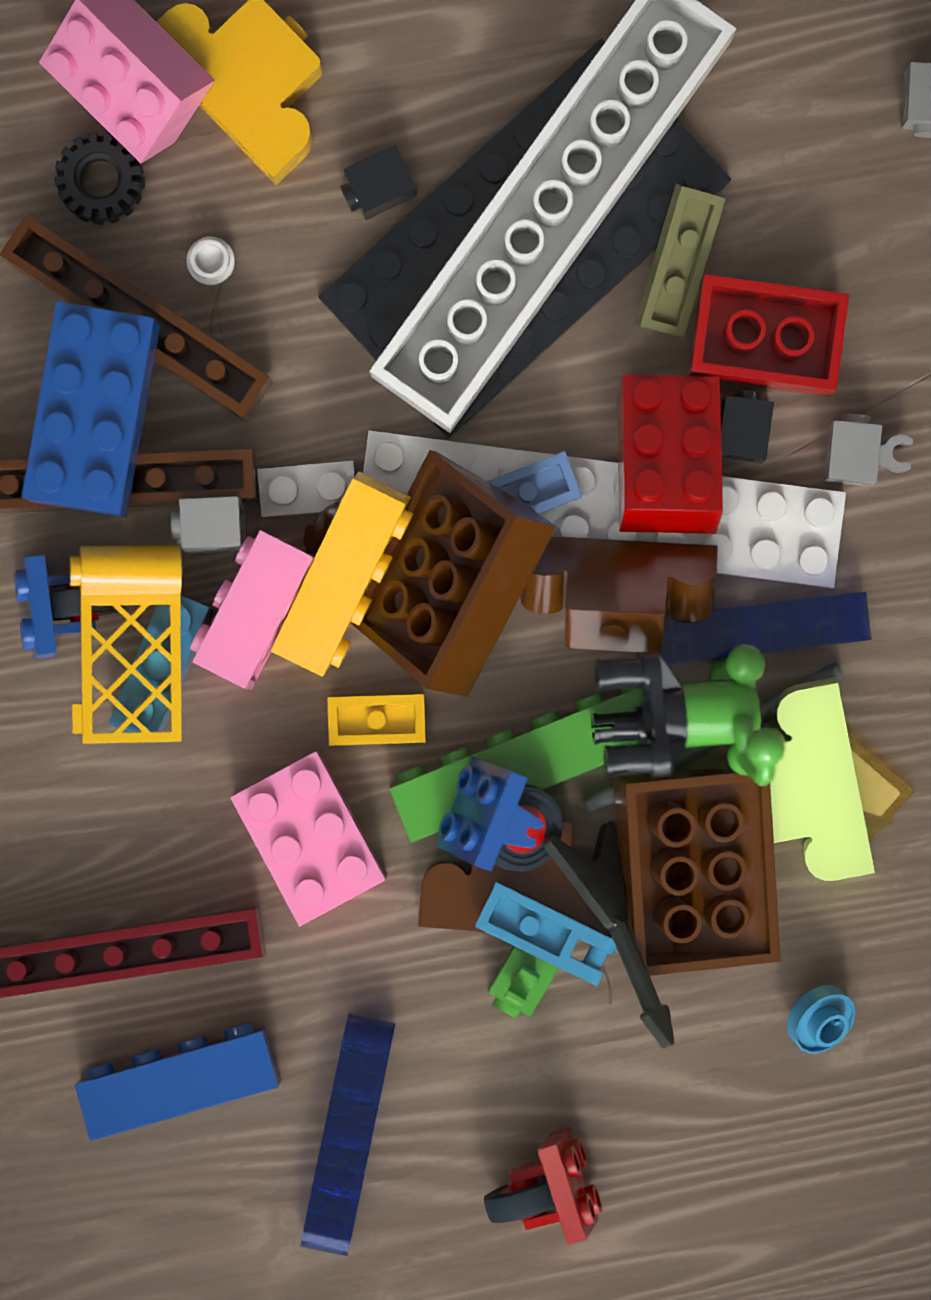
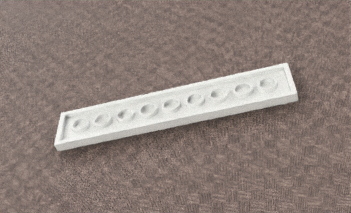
M368 431L363 474L407 495L429 450L440 453L486 481L528 466L554 454ZM567 456L582 498L540 514L556 526L552 536L718 545L717 574L832 589L835 584L846 492L722 476L723 514L716 534L619 532L618 463Z

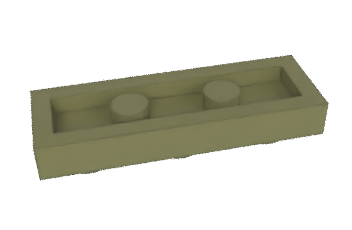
M675 185L634 322L636 325L684 338L726 198L684 185Z

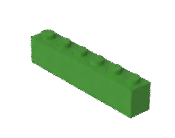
M642 688L621 689L622 694L604 701L600 692L575 702L574 704L578 712L560 719L557 711H553L531 720L532 731L515 737L512 729L485 739L488 748L473 755H470L467 747L440 757L443 764L441 768L425 774L423 766L420 765L396 775L395 777L399 785L391 787L389 790L410 842H415L439 832L441 820L447 812L451 811L458 793L456 788L458 777L463 768L469 765L472 756L527 777L526 784L535 785L543 790L604 765V745L637 744L636 740L594 745L592 740L594 730L611 727L591 729V713L604 714L634 711V707L641 704Z

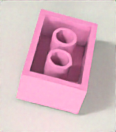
M75 0L39 61L140 163H143L176 142L215 81L135 0Z
M261 530L256 539L248 536L235 560L241 568L234 582L225 580L213 602V606L218 608L219 611L212 625L209 626L203 623L192 642L190 649L197 653L193 663L244 689L252 690L271 654L275 640L314 558Z
M315 751L230 797L299 927L387 879L319 751Z

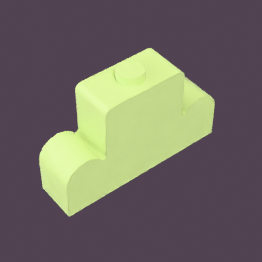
M836 677L788 687L779 695L776 702L777 720L781 729L787 735L782 736L785 742V753L783 759L776 765L775 777L770 783L774 843L806 837L803 844L806 865L815 877L824 881H835L873 874L875 870L838 681Z

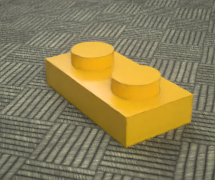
M424 694L327 697L329 746L426 743Z

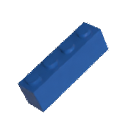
M247 1022L225 1029L226 1038L207 1043L206 1036L202 1035L177 1043L178 1052L161 1056L158 1048L131 1056L132 1065L114 1070L113 1063L107 1062L85 1069L86 1078L80 1079L74 1086L90 1141L278 1088L281 1080L266 1027L254 1029L252 1022Z

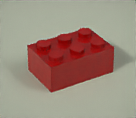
M704 274L699 287L687 376L720 377V382L830 397L837 391L850 294Z
M623 374L617 399L619 532L716 534L723 514L720 377Z

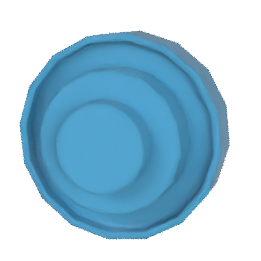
M824 985L812 989L801 995L795 1002L786 1023L787 1034L802 1051L810 1054L822 1053L833 1048L847 1035L856 1016L855 1004L839 987Z

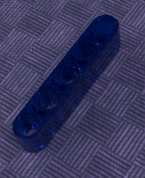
M867 592L714 609L709 618L693 623L682 622L672 618L671 615H666L663 651L660 652V655L666 664L728 657V654L735 647L743 644L754 646L761 653L872 640Z
M348 1013L300 1247L348 1257L396 1023Z

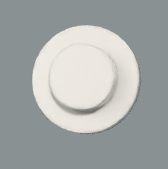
M204 237L197 240L190 247L186 262L190 274L196 281L204 285H218L226 281L232 274L235 266V257L231 247L224 240L217 237Z

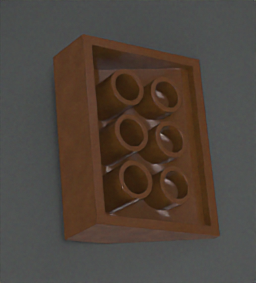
M429 450L407 493L411 499L405 510L413 513L410 523L401 540L392 536L385 551L386 554L392 556V560L381 582L379 583L372 579L364 596L372 599L361 624L357 625L353 622L351 624L427 689L468 697L556 526L522 501L440 453Z
M732 769L672 770L670 776L651 778L650 773L613 776L617 840L628 912L627 924L649 976L781 962L770 783L764 786L759 785L749 776L740 775Z

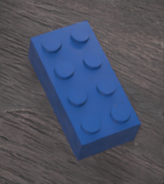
M56 301L22 498L35 503L127 518L160 325L155 318Z

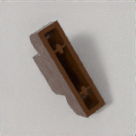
M551 536L520 596L521 604L527 610L538 614H553L561 611V609H566L565 646L568 648L625 652L658 651L660 653L663 651L666 615H671L672 618L688 623L700 622L712 615L715 604L718 545Z
M562 819L563 831L561 841L571 847L573 828L569 821ZM552 857L540 867L524 872L505 870L494 863L492 871L472 864L471 872L466 873L457 863L443 861L432 865L424 874L421 885L418 927L485 932L475 927V924L497 881L612 937L610 931L602 925Z

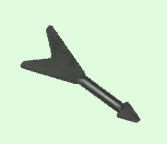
M608 821L600 827L592 861L582 856L554 835L543 840V847L602 925L610 931L644 1013L640 1014L641 1021L663 1049L672 1046L675 1041L669 1006L661 1004L627 924V904L614 822Z

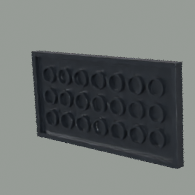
M602 38L318 296L326 308L375 361L381 356L605 44ZM676 119L453 431L449 433L429 419L448 440L656 251L676 184L717 195L730 183L731 178Z

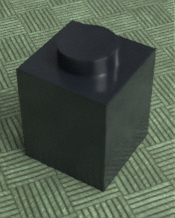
M396 144L343 169L347 183L339 186L351 212L360 209L365 221L417 197L416 186Z
M736 389L734 396L726 395L722 400L721 447L723 459L759 464L766 461L774 402L763 401L764 393Z

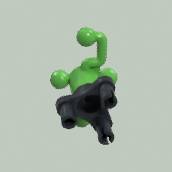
M743 644L737 646L728 656L718 658L711 665L709 672L710 681L680 683L658 651L640 652L639 657L596 659L595 679L598 692L641 687L643 691L640 706H635L634 711L604 714L591 713V729L611 727L594 730V733H592L594 745L633 740L637 742V744L603 746L606 778L650 773L651 778L670 776L684 748L731 744L727 753V760L733 771L740 775L749 776L754 782L762 786L771 783L775 777L776 765L783 759L785 742L780 733L764 727L760 728L761 715L756 681L763 674L765 668V659L761 651L751 645Z

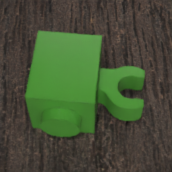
M513 946L488 988V993L495 996L492 1005L516 1019L520 1012L531 1017L559 968Z

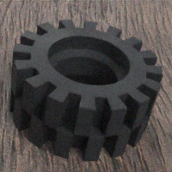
M96 132L88 133V138L82 140L79 136L73 140L75 144L71 148L65 146L62 150L63 158L61 162L57 160L55 170L57 171V177H54L55 186L58 188L61 200L79 219L85 222L88 220L93 221L96 225H103L104 221H110L113 224L119 222V217L124 214L128 217L133 212L132 207L135 203L139 205L142 199L141 190L145 189L144 171L141 163L114 136L105 133L104 136H98ZM96 161L108 162L118 172L117 186L110 194L102 197L88 194L82 186L84 170L88 165Z

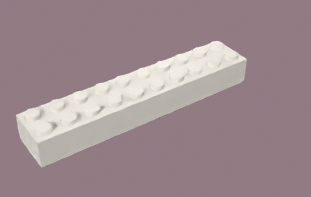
M635 0L370 370L371 377L451 433L731 43L736 28L697 0Z

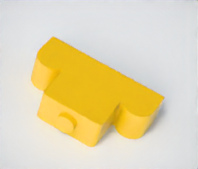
M248 0L215 33L212 32L208 17L202 9L188 3L175 5L156 22L215 80L199 106L262 172L277 185L307 156L313 142L309 122L305 116L298 110L289 108L323 73L319 57L304 42L308 37L307 33L291 16L288 15L282 20L264 0Z

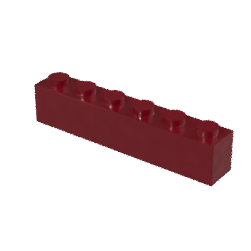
M259 906L2 945L0 946V998L263 958L266 955Z

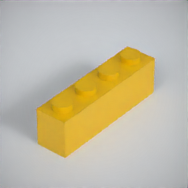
M358 472L352 478L271 652L322 677L331 665L337 668L340 667L351 645V642L344 639V636L351 622L357 625L361 624L372 599L364 596L372 579L379 583L381 582L392 560V556L385 553L392 536L401 540L413 516V513L405 510L411 499L410 496L361 472Z

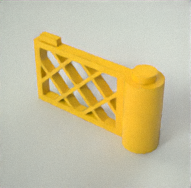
M179 545L80 546L79 556H70V585L80 586L82 703H72V734H82L83 744L182 742L180 616L182 569ZM113 605L126 620L105 640L91 626V606ZM120 605L140 606L129 615ZM149 605H169L170 625L154 639L135 619ZM130 624L151 642L131 664L111 646ZM169 634L170 654L160 645ZM92 635L101 643L93 653ZM155 648L170 661V674L156 688L136 670ZM106 649L126 667L107 689L92 676V663ZM131 673L151 691L132 713L111 694ZM92 684L102 692L93 703ZM169 684L170 702L161 694ZM157 697L170 709V731H149L136 717ZM108 698L127 718L113 732H93L92 713ZM133 722L141 731L124 730Z

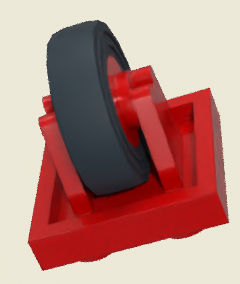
M567 1127L550 1133L538 1149L541 1160L511 1169V1172L508 1173L510 1179L508 1184L484 1196L485 1209L491 1223L520 1220L523 1221L525 1230L561 1222L567 1245L587 1240L599 1220L598 1213L602 1212V1203L595 1184L588 1185L583 1167L588 1165L584 1145L580 1138L573 1139L571 1129Z

